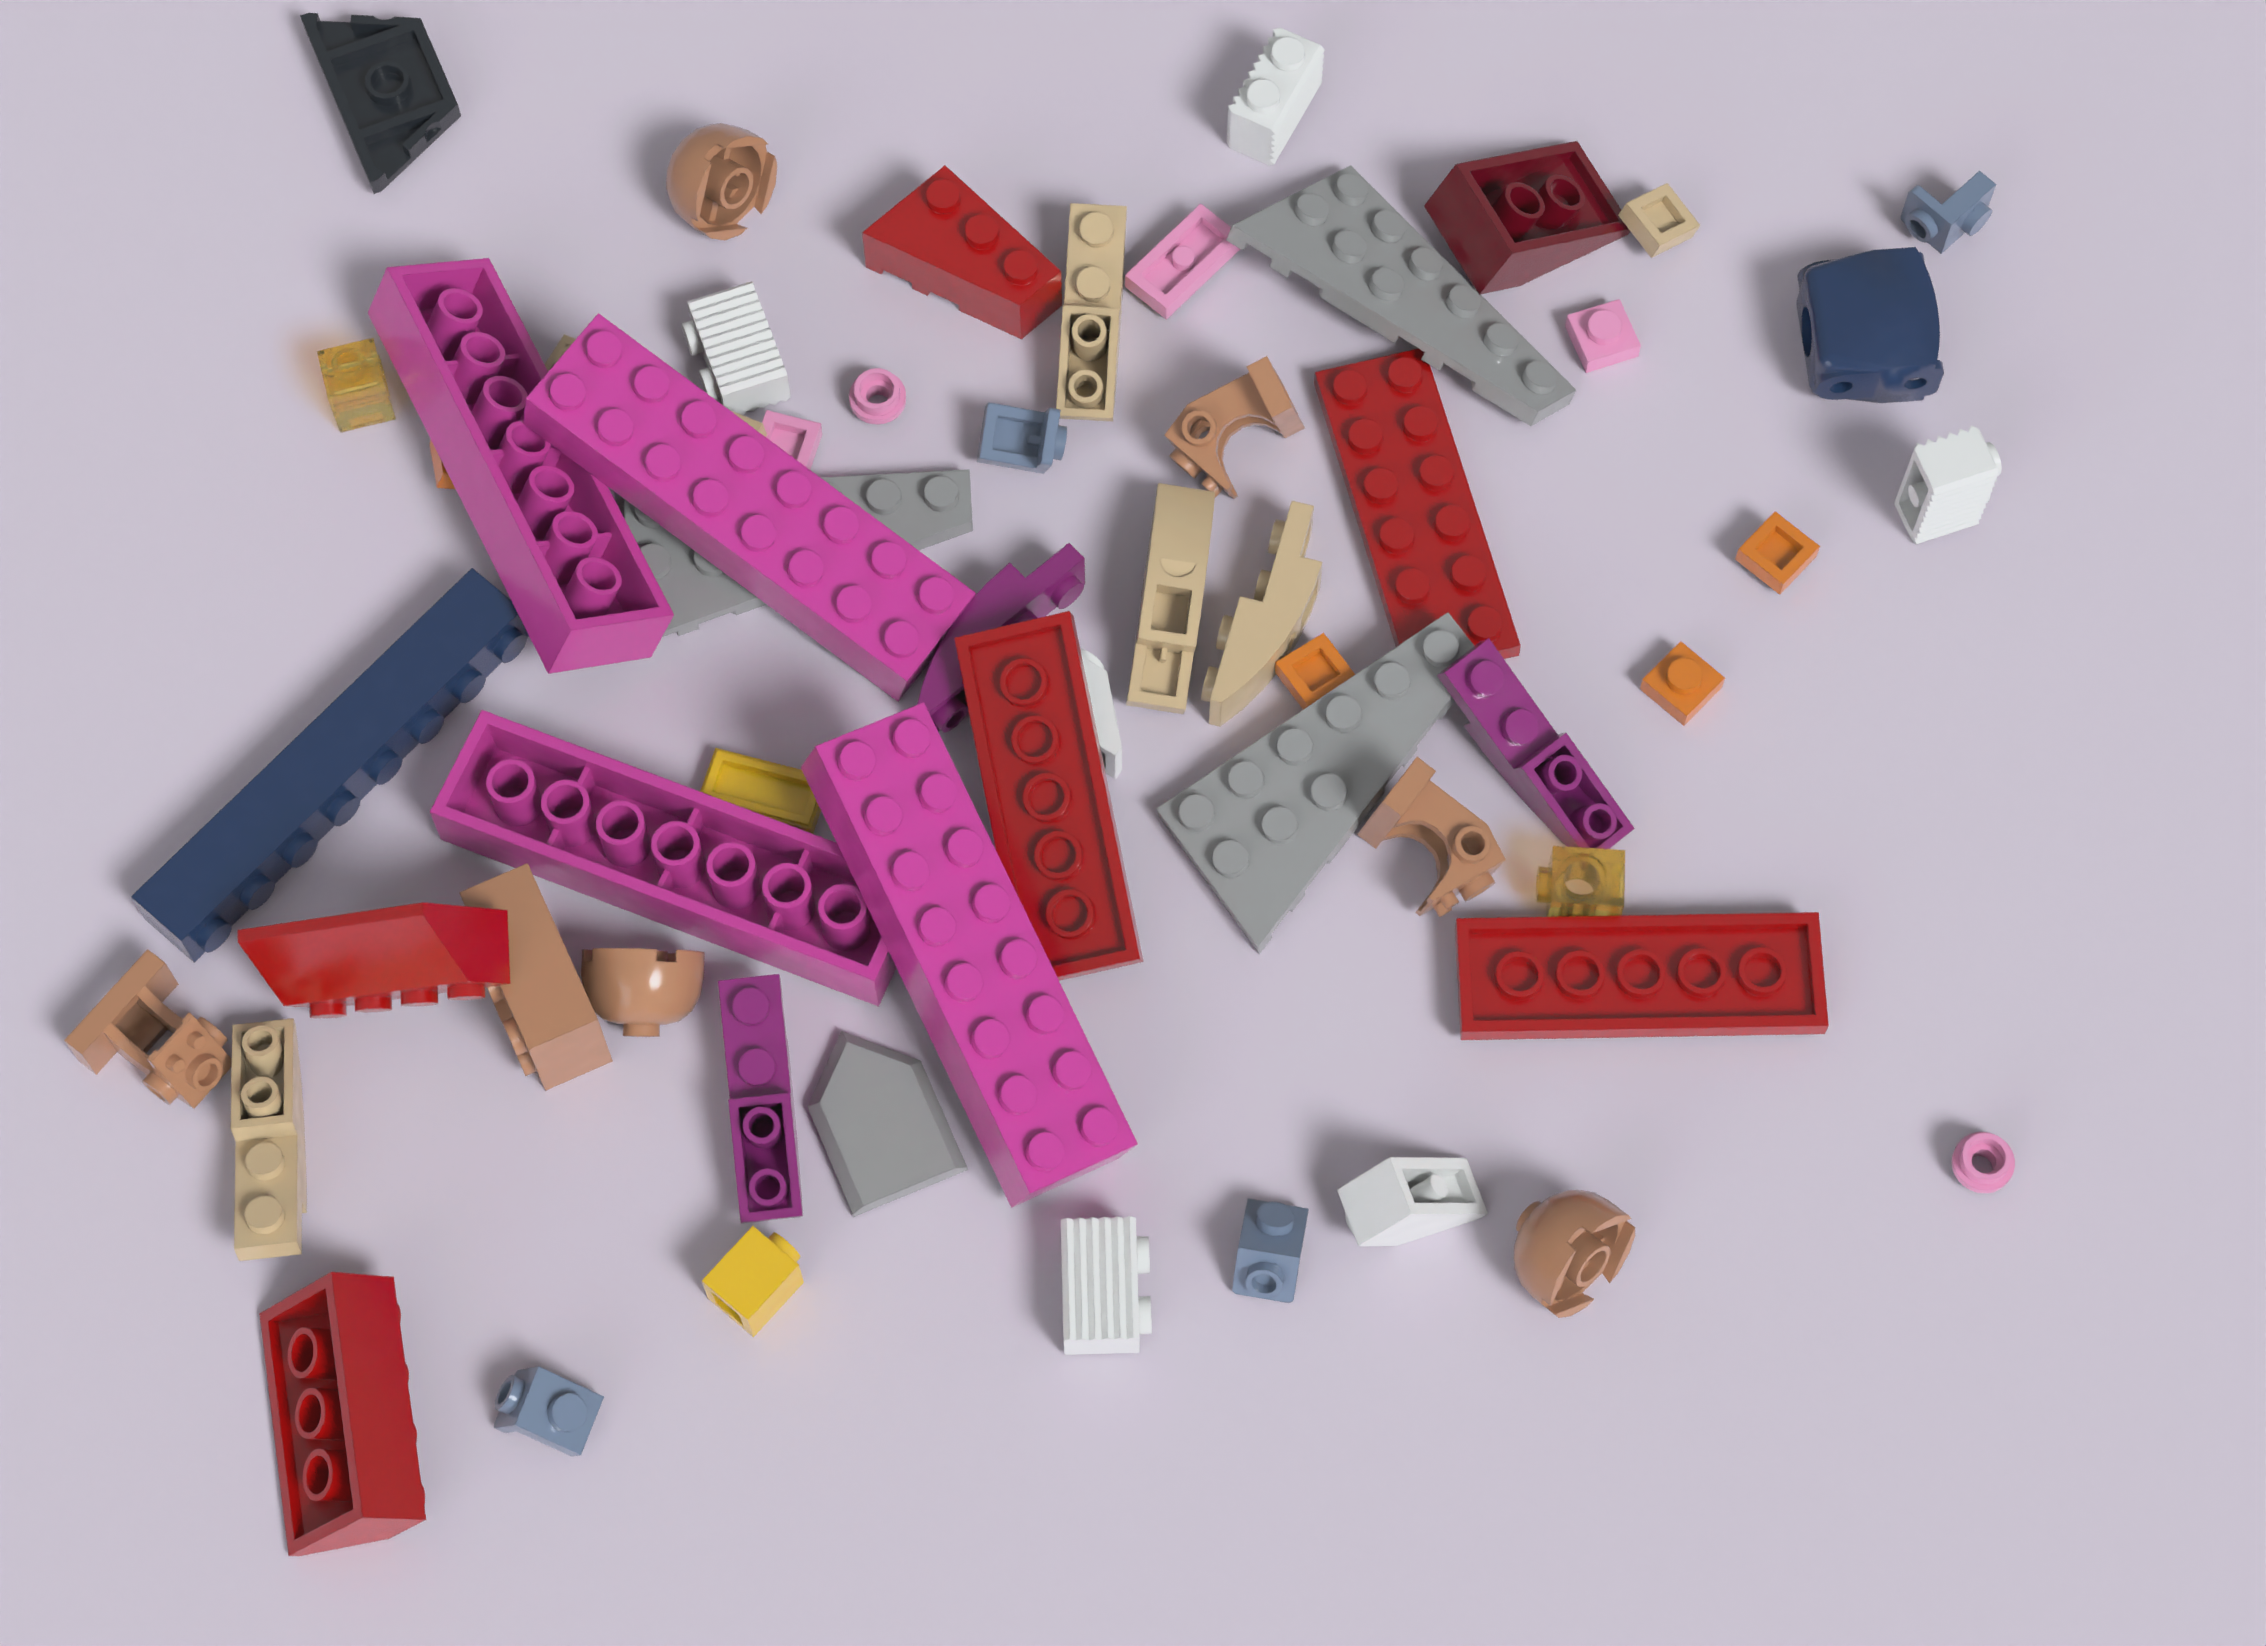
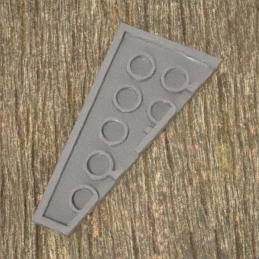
M1351 165L1231 226L1226 241L1241 250H1244L1249 244L1270 257L1272 261L1269 267L1288 278L1292 272L1298 274L1319 287L1321 299L1390 341L1396 343L1401 337L1424 351L1425 353L1421 360L1440 371L1444 365H1447L1471 380L1472 391L1529 426L1538 423L1570 404L1576 389L1482 295H1479L1476 289Z
M969 469L821 477L917 550L973 531ZM624 499L625 521L674 613L662 637L675 632L681 636L698 630V624L728 613L739 615L767 605Z
M1446 613L1156 809L1158 817L1259 954L1271 940V934L1289 911L1292 912L1305 896V890L1324 865L1330 864L1385 792L1384 788L1401 766L1405 767L1417 751V745L1437 719L1441 720L1455 702L1437 675L1473 648L1474 645L1449 613Z

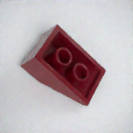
M1578 141L1457 163L1424 205L1479 295L1521 286L1623 238L1631 232L1618 216L1621 208Z

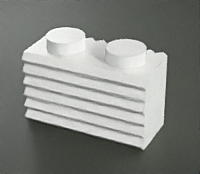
M1283 28L1273 29V37L1268 38V45L1263 46V54L1258 55V62L1253 63V70L1248 72V79L1243 80L1242 88H1238V96L1233 97L1232 105H1228L1227 143L1230 149L1264 164H1275L1323 81L1321 79L1323 76L1321 72L1324 69L1322 65L1324 63L1323 53L1325 49L1320 44Z
M752 281L687 301L690 321L681 323L691 355L703 354L707 368L699 370V375L704 391L717 401L720 400V403L727 409L744 415L747 411L754 412L758 407L765 408L769 404L776 405L779 401H787L791 397L786 369Z
M1971 426L1968 432L1960 429L1958 435L1949 432L1947 439L1938 436L1936 442L1928 439L1925 446L1919 443L1916 444L1894 502L1914 544L1979 524V519H1982L1981 514L1984 513L1985 504L1990 500L1992 487H1995L1994 482L1997 481L1996 477L2001 474L2002 468L1997 449L1991 442H1985L1979 428Z
M1116 1216L1099 1219L1094 1217L1087 1219L1080 1217L1076 1219H1062L1064 1355L1140 1353L1139 1334H1152L1151 1296H1138V1274L1150 1273L1149 1236H1136V1218L1132 1216L1125 1218Z

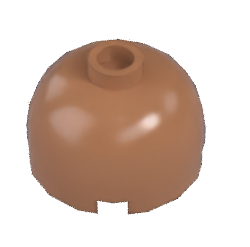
M717 123L695 129L680 142L673 152L667 168L666 190L674 211L691 227L711 239L725 241L741 235L747 227L737 223L753 207L762 214L769 204L776 185L777 161L775 155L767 152L766 145L768 143L749 130L734 125Z
M643 948L582 949V985L594 1012L603 1020L623 1024V1036L660 1037V1025L681 1021L693 1011L700 998L704 980L705 952L676 950V953H668V951Z
M1567 1190L1552 1195L1542 1203L1540 1201L1533 1202L1523 1211L1516 1225L1518 1234L1514 1244V1269L1521 1285L1534 1299L1558 1318L1569 1317L1583 1310L1594 1300V1298L1583 1292L1601 1274L1605 1276L1610 1284L1629 1255L1635 1238V1227L1627 1220L1632 1218L1608 1199L1590 1191Z

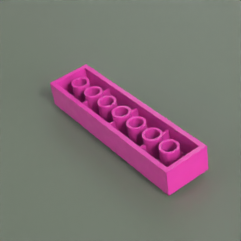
M483 258L387 267L369 308L368 315L547 673L551 674L651 658L674 613L608 486L523 424L526 397L548 373V370L490 259Z
M599 313L526 397L524 425L897 702L900 701L932 660L950 627L976 595L973 590Z
M920 703L815 746L801 766L803 774L1011 1208L1115 1161L1138 1145L925 703Z
M481 710L430 810L440 839L514 868L528 863L532 874L878 1007L896 970L894 961L836 842L490 712Z

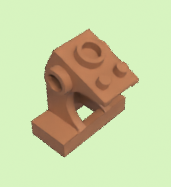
M1267 356L1246 366L1249 373L1187 404L1164 435L1172 446L1175 447L1169 457L1194 479L1202 471L1207 477L1201 484L1207 491L1215 492V498L1222 490L1233 499L1238 497L1223 462L1224 450L1231 436L1242 428L1252 425L1267 426L1281 433L1284 438L1305 429L1279 375ZM1209 431L1204 438L1199 439L1203 432Z
M1416 757L1357 835L1375 849L1382 841L1396 837L1412 838L1422 843L1434 856L1437 881L1430 894L1415 913L1421 916L1435 909L1438 916L1442 917L1459 903L1456 895L1461 894L1466 902L1492 887L1496 882L1491 875L1506 859L1487 823L1430 781L1436 770L1419 757Z
M148 949L64 1040L77 1060L96 1075L118 1052L147 1075L142 1080V1083L168 1105H171L178 1098L195 1109L232 1067V1058L222 1048L228 1039L219 1029L203 1017L196 1019L191 1013H188L182 1019L162 1003L179 984L167 964ZM167 1030L172 1032L173 1035L158 1051L154 1050L150 1056L147 1054Z

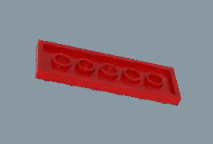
M1418 348L1315 372L1314 386L1395 646H1399L1446 613H1449L1474 646L1480 641L1489 638L1504 659L1519 656L1521 644L1430 364L1421 360L1425 352Z
M1070 611L955 637L996 852L1058 980L1144 962L1073 614Z
M1819 912L1456 918L1455 944L1460 1040L1825 1034L1829 1026Z

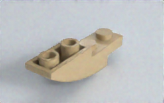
M1070 203L1056 409L1061 410L1060 419L1113 422L1123 300L1127 206Z
M1162 483L1157 485L1126 700L1127 706L1178 714L1185 713L1203 602L1215 492Z
M1291 501L1286 521L1275 520L1268 546V553L1276 555L1272 570H1261L1255 589L1254 600L1240 596L1234 617L1223 616L1216 642V649L1223 650V656L1219 668L1209 666L1201 694L1202 701L1210 702L1209 724L1221 727L1242 711L1264 690L1276 675L1275 662L1292 652L1311 616L1320 590L1323 563L1322 561L1305 558L1312 534L1313 505Z
M294 1018L232 1025L230 1129L236 1141L234 1250L239 1261L302 1254V1213H307L304 1110L296 1024Z

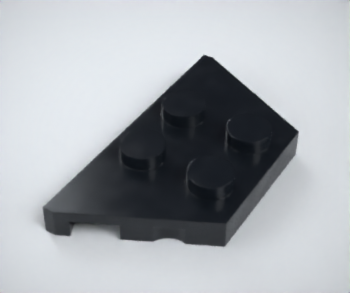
M318 13L300 15L306 34L373 194L379 193L461 117L458 103L421 18L393 17L388 20H381L374 16L351 15L350 22L320 21Z

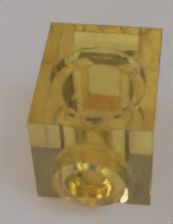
M374 338L317 351L327 398L340 433L396 420L385 370Z
M1552 847L1548 867L1538 866L1536 876V902L1546 903V917L1622 915L1625 891V850ZM1580 879L1590 884L1594 891L1585 895L1576 894L1570 891L1565 883L1569 880Z

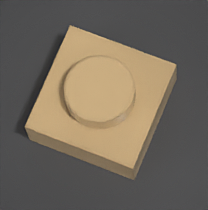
M1668 183L1627 202L1618 215L1651 258L1691 239L1700 227V224Z

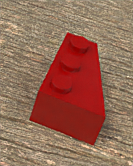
M946 165L862 232L866 268L879 274L886 271L912 283L913 290L926 296L932 292L958 304L959 311L1021 340L1062 306L1061 270Z

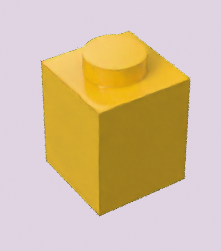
M752 1226L703 1278L702 1283L707 1298L754 1337L804 1283L800 1266L797 1263L801 1256L779 1234L773 1232L767 1238Z

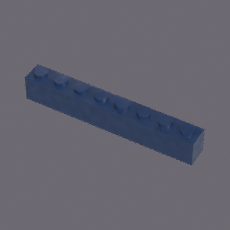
M471 568L131 896L143 918L194 963L205 952L209 953L218 949L229 937L232 926L249 909L255 910L262 906L272 895L275 884L292 867L298 868L305 864L315 853L318 842L334 826H342L347 823L357 812L360 801L377 784L383 785L390 781L401 768L403 759L419 743L425 744L432 740L441 730L444 719L460 703H468L473 700L484 687L486 678L502 662L508 663L521 653L529 635L511 599Z

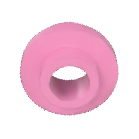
M881 368L869 369L860 374L851 385L849 391L850 407L853 413L866 423L885 424L891 422L905 408V387L902 381L890 371ZM875 395H883L888 399L882 403L868 402Z
M1975 1132L1965 1136L1957 1144L1952 1154L1951 1163L1954 1175L1964 1187L1977 1193H1992L2000 1190L2009 1182L2015 1169V1158L2010 1146L1999 1136L1988 1132ZM1976 1156L1987 1158L1992 1164V1171L1988 1173L1979 1172L1974 1168L1972 1158Z

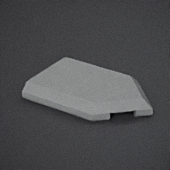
M841 1031L807 1107L853 1217L967 1171V1165L921 1061Z

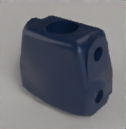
M1916 247L1871 250L1840 259L1814 262L1800 270L1797 275L1799 294L1796 306L1808 381L1813 393L1828 400L1848 399L1873 403L1922 401L1924 396L1937 392L1944 375L1943 363L1937 360L1940 343L1939 313L1934 288L1925 265L1923 253L1918 252Z

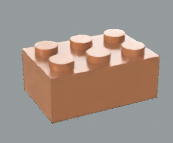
M528 863L459 892L464 906L508 911L511 984L487 987L525 1076L537 1072L546 1091L613 1062L598 1018Z

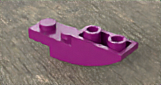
M1070 543L1066 544L1026 578L1009 562L982 587L950 627L932 659L917 705L925 703L938 732L940 730L943 733L951 731L968 713L954 638L1045 617L1056 607L1064 609L1071 605L1084 589L1085 558Z
M1489 638L1480 641L1437 675L1469 720L1463 726L1481 751L1523 802L1586 865L1594 862L1635 829L1566 732L1556 733Z
M773 974L719 980V998L730 1098L728 1103L740 1223L803 1217L792 1076L780 975Z

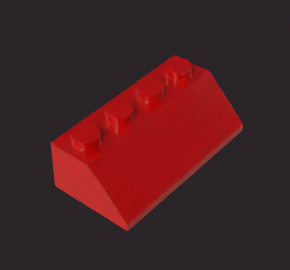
M421 902L237 930L239 945L283 1006L309 1008L310 1018L347 1016V1006L355 1005V1012L391 1011L392 1000L401 999V1006L437 1005L438 994L447 993L448 1000L485 998V987L511 984L508 911L503 909Z
M330 1272L259 1313L288 1556H304L390 1539L426 1520L424 1506L425 1490L421 1483L416 1446L417 1430L413 1423L408 1386L409 1370L404 1356L400 1327L401 1310L397 1303L394 1277Z

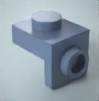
M1979 170L1943 204L1921 186L1916 185L1908 192L1900 218L1906 224L1908 231L1917 240L1927 242L1942 254L1964 233L1973 236L1985 225L1992 214V209L1988 206L1996 184Z
M988 402L984 410L977 462L1044 474L1052 466L1053 459L1061 461L1064 454L1067 426L1059 425L1061 410L1048 408L1045 412Z
M1247 1199L1232 1291L1235 1294L1291 1303L1294 1300L1308 1208L1285 1205L1279 1202Z
M540 1366L517 1370L514 1375H510L504 1381L497 1394L495 1409L499 1413L494 1423V1428L504 1433L519 1432L571 1457L580 1456L604 1396Z

